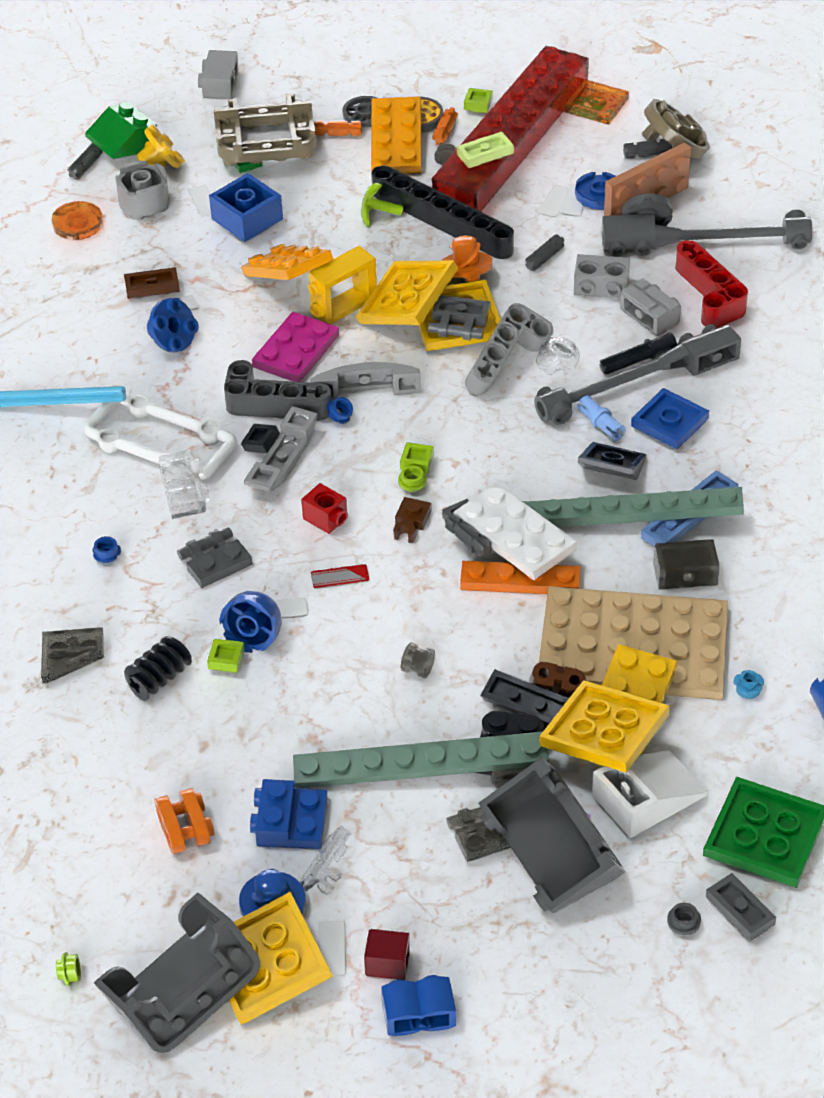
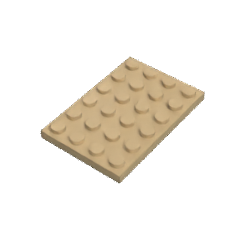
M548 586L539 663L549 662L564 668L567 666L581 670L585 674L586 681L602 685L617 645L621 644L677 661V669L667 695L722 700L728 600Z

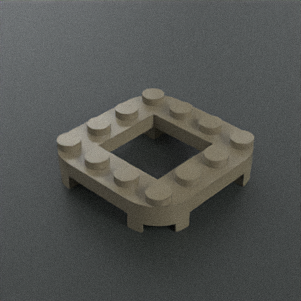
M286 94V103L238 107L237 98L228 100V106L214 108L217 151L225 165L233 166L245 162L256 164L268 160L285 161L291 158L309 159L313 156L317 142L310 99L305 101L296 100L295 94ZM283 123H289L290 138L242 142L240 127L255 128L259 125L270 124L272 126H279Z

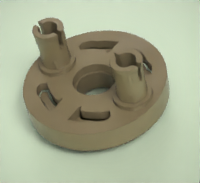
M653 99L644 109V114L650 123L642 132V136L647 141L657 140L661 135L673 148L685 142L691 147L690 157L694 159H701L710 149L705 131L702 130L703 128L690 114L684 116L677 109L667 104L665 100L661 101L659 99Z

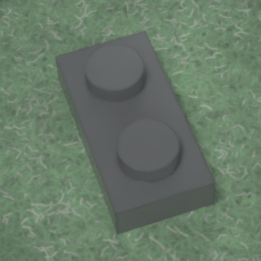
M733 873L706 889V898L749 941L775 925L776 916Z

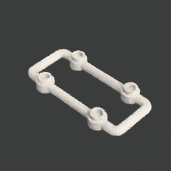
M141 393L132 396L126 394V400L123 402L103 403L83 426L85 435L97 440L99 447L104 452L113 453L121 449L168 467L171 475L177 480H184L189 475L199 479L210 477L237 444L236 437L232 433L222 430L218 421L208 419L200 422L151 404L150 398ZM117 404L128 406L129 412L137 419L145 418L149 414L198 432L200 439L207 445L216 444L219 440L224 442V444L208 463L201 468L193 465L191 458L185 454H177L171 457L120 438V433L115 428L109 427L99 430L96 427Z

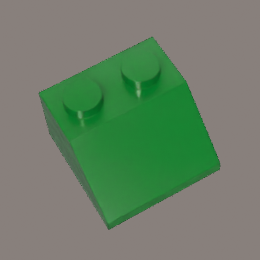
M121 102L118 105L108 106L86 131L85 137L112 159L136 155L143 150L145 143L149 141L144 130L151 124L157 127V124L135 108L133 104Z

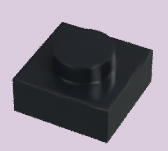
M253 424L242 440L241 445L247 452L268 453L280 432L276 425Z

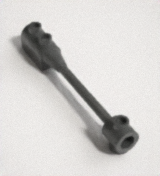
M792 210L786 213L782 226L691 230L655 225L654 214L602 216L601 237L603 251H610V254L614 257L624 255L626 250H636L638 255L646 256L651 253V249L678 243L681 240L782 236L784 244H791L794 249H803L807 246V243L812 241L811 217H806L802 210Z
M709 324L702 330V334L697 336L685 333L680 337L677 346L658 357L657 360L570 393L563 387L554 390L548 386L541 388L534 399L537 414L543 422L552 420L556 425H563L572 417V403L579 401L586 395H596L659 370L685 367L692 376H696L739 359L741 337L729 325L717 328L714 324Z

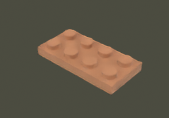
M684 142L605 181L604 216L621 215L623 205L629 199L638 195L658 194L669 198L687 189L691 147Z

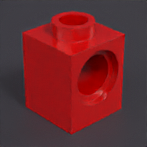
M319 483L301 498L303 520L328 534L338 526L343 525L348 518L346 497L322 483Z

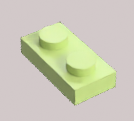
M503 132L457 146V155L468 168L514 153V145Z

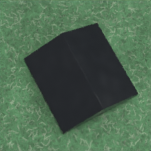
M592 442L578 457V464L585 469L637 480L647 454Z

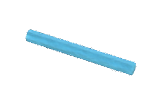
M123 386L0 391V407L108 403L126 400V389Z

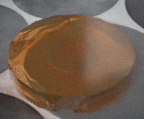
M73 201L58 207L52 214L51 222L54 232L60 237L67 239V236L73 237V240H81L91 237L100 230V225L103 224V216L100 208L95 204L86 201Z

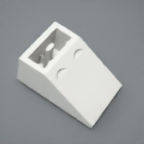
M670 750L640 754L627 773L606 766L593 772L592 796L630 839L708 796V791Z

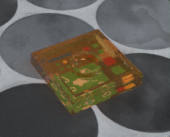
M585 79L565 104V113L609 125L629 99V91Z

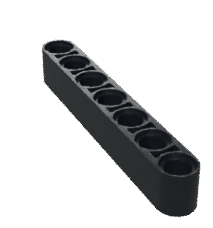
M377 166L371 171L372 184L379 183L382 185L375 193V198L403 206V212L455 238L463 235L473 236L477 242H480V251L494 258L508 259L513 255L514 230L509 225L389 166Z

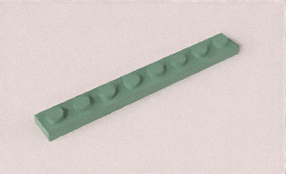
M742 487L522 501L556 527L744 515Z
M542 732L296 754L293 755L295 788L300 789L527 768L541 757L549 763L548 748L540 746L539 736Z

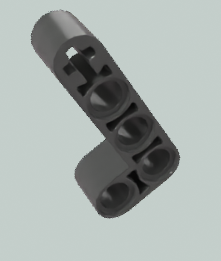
M237 360L229 365L224 383L225 403L228 413L238 416L285 418L290 408L294 406L317 413V420L329 418V411L327 410V404L331 400V389L329 386L322 383L254 379L253 365L249 361Z

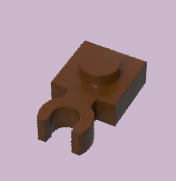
M404 497L395 515L394 540H398L400 534L407 533L408 543H413L416 538L415 529H424L432 511V503Z

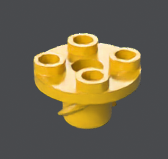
M151 124L144 130L149 141L145 143L144 149L137 154L139 161H147V165L155 166V162L162 167L169 163L176 169L185 162L183 156L177 150L173 151L171 148L174 145L171 139L165 133L161 134L154 124Z

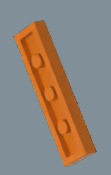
M462 561L460 590L547 594L548 586L579 589L580 566L555 565L533 580L511 563Z

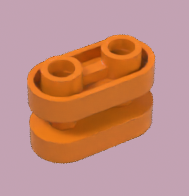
M193 788L179 791L180 801L171 804L168 795L154 799L158 819L172 854L186 850L185 840L193 838L196 846L200 847L210 844V836L215 835L211 818H204L202 811H205L202 795L200 792L195 793ZM184 814L188 826L180 828L176 816Z

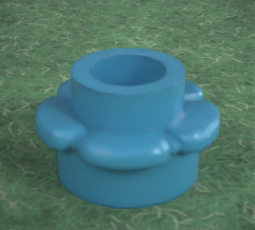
M745 670L734 677L733 683L739 696L752 699L757 697L762 691L764 679L754 671Z

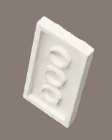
M495 483L453 512L481 533V536L491 541V547L494 551L533 580L577 550V541L498 483Z

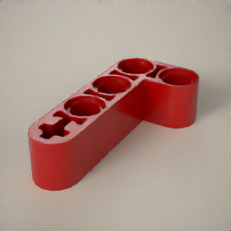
M685 240L678 243L675 269L704 296L702 299L701 323L705 327L709 324H714L718 328L745 316L748 299L747 287L695 241Z

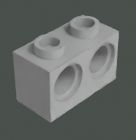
M577 254L574 273V295L620 298L622 290L628 287L630 258Z

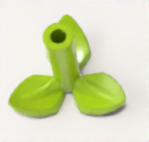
M379 183L370 185L362 200L361 217L367 227H370L368 213L371 209L401 216L403 206L373 197L382 186Z

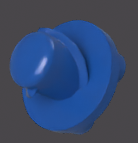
M177 297L163 299L156 303L151 310L147 322L149 336L161 349L167 352H179L186 349L192 343L194 335L199 328L198 321L194 318L190 308Z
M273 868L264 870L247 881L241 889L239 895L241 915L245 916L291 892L301 913H303L306 906L304 888L295 877Z

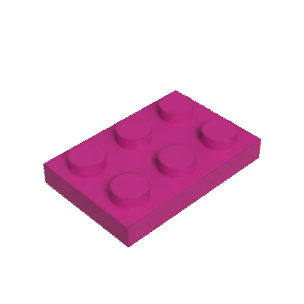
M292 311L252 358L253 368L293 382H301L337 339L339 327Z

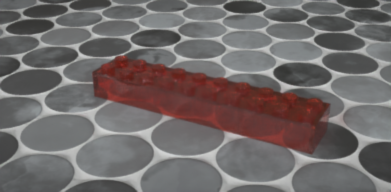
M545 45L461 143L462 145L503 132L514 145V153L468 168L457 155L456 149L432 177V188L481 212L588 83L589 58Z

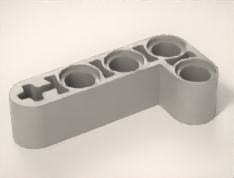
M511 304L465 379L467 390L474 395L484 394L497 377L516 343L532 352L542 350L553 335L554 329L551 322L523 304Z

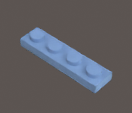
M716 470L692 490L738 487V483ZM706 517L652 521L641 530V539L663 553Z

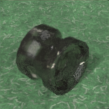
M410 642L406 646L401 659V671L406 673L416 672L419 677L427 678L434 664L435 650L431 648L421 649L417 644Z

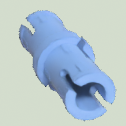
M589 395L579 400L584 407L578 403L577 409L591 420V424L595 428L599 427L613 441L623 437V434L618 430L625 433L626 428L612 417L610 410L602 408Z

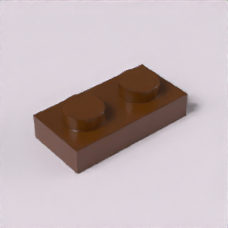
M176 267L124 274L127 299L180 292Z

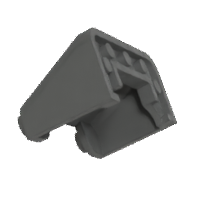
M543 757L478 803L483 810L480 817L490 831L496 828L503 835L535 883L537 893L533 897L544 912L549 909L550 912L556 913L612 882L626 872L565 781Z
M198 892L181 907L178 914V921L186 933L134 978L127 969L118 966L109 969L93 982L146 1043L156 1052L160 1053L169 1052L178 1046L248 984L260 969L258 954L234 922Z

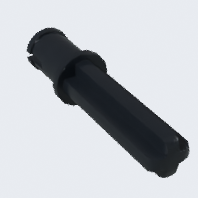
M669 332L653 340L645 339L643 344L601 359L599 367L602 373L607 375L649 358L654 360L657 355L677 346L676 338Z

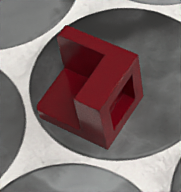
M370 929L364 953L365 975L369 977L406 980L410 957V933Z

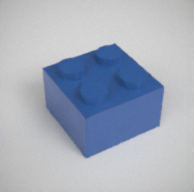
M249 173L244 174L209 195L211 219L243 242L248 241L283 220L281 194Z

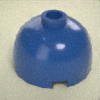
M245 591L234 596L222 609L219 622L223 624L225 630L223 633L225 639L244 642V652L252 653V649L266 650L277 638L282 625L281 612L276 602L269 595L258 591Z

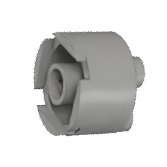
M135 161L124 165L120 169V174L116 175L119 206L124 212L130 214L132 219L139 220L145 216L164 212L168 209L167 176L165 169L160 164L154 162L155 166L147 165V161Z

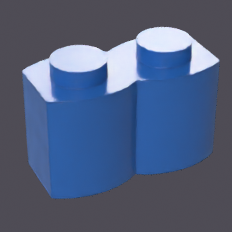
M429 975L416 982L398 979L381 986V1001L388 1035L404 1036L421 1030L441 1031L456 1026V1007L449 977Z

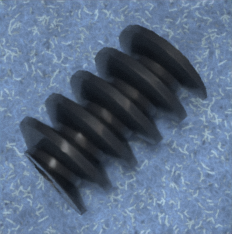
M165 636L159 643L154 644L151 650L144 652L142 657L137 658L133 664L125 668L124 676L131 691L140 700L147 701L150 697L149 693L156 694L158 692L157 685L161 687L166 686V678L173 680L176 677L175 671L181 673L184 671V664L187 666L191 665L192 656L185 645L171 636Z

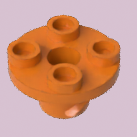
M463 235L456 237L452 241V245L449 246L453 250V254L442 259L454 260L458 270L452 278H464L465 281L473 282L479 280L481 274L492 270V257L486 253L479 252L480 242H477L473 236Z

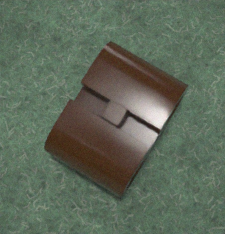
M540 662L534 666L529 683L570 698L582 681H586V677L581 670L567 666L564 668L558 666V664Z

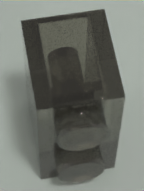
M714 539L656 543L654 545L653 565L659 590L718 585L719 561Z

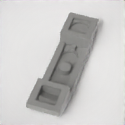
M367 362L350 364L325 371L310 379V383H322L329 386L331 389V400L333 401L342 392L393 388L394 395L421 393L420 369L398 363Z
M292 406L280 424L281 433L261 463L255 462L244 479V485L268 492L278 488L289 476L300 459L317 421V413Z

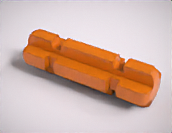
M453 107L445 109L432 135V139L436 141L437 145L446 142L458 117V113Z
M348 121L314 122L316 135L324 136L325 133H328V136H348V133H351V136H360L362 133L360 121H351V123H348Z

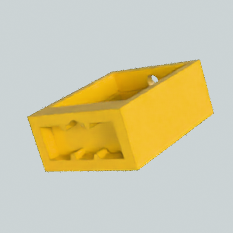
M359 245L334 258V260L309 271L310 311L316 319L332 324L362 308L377 286L376 258ZM352 276L353 287L331 299L330 288Z

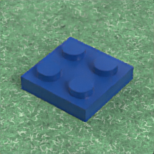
M662 388L631 418V426L675 449H679L709 419L710 410Z

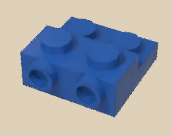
M263 779L262 787L255 788L254 807H258V814L252 813L250 818V833L256 834L257 846L322 849L328 800L327 790L295 788V780Z

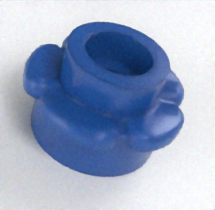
M345 397L335 398L334 401L330 400L327 404L328 416L334 422L347 423L353 413V405Z
M109 536L101 537L94 543L92 549L93 557L99 562H113L117 559V555L121 554V547L117 545V541Z

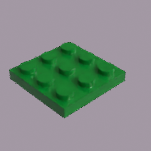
M736 776L703 848V856L797 888L824 825V805Z

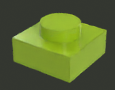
M469 88L464 99V110L487 113L493 99V91Z
M406 442L400 459V470L406 466L415 465L420 467L424 473H428L434 455V446Z
M214 639L207 659L208 669L238 673L244 654V642Z

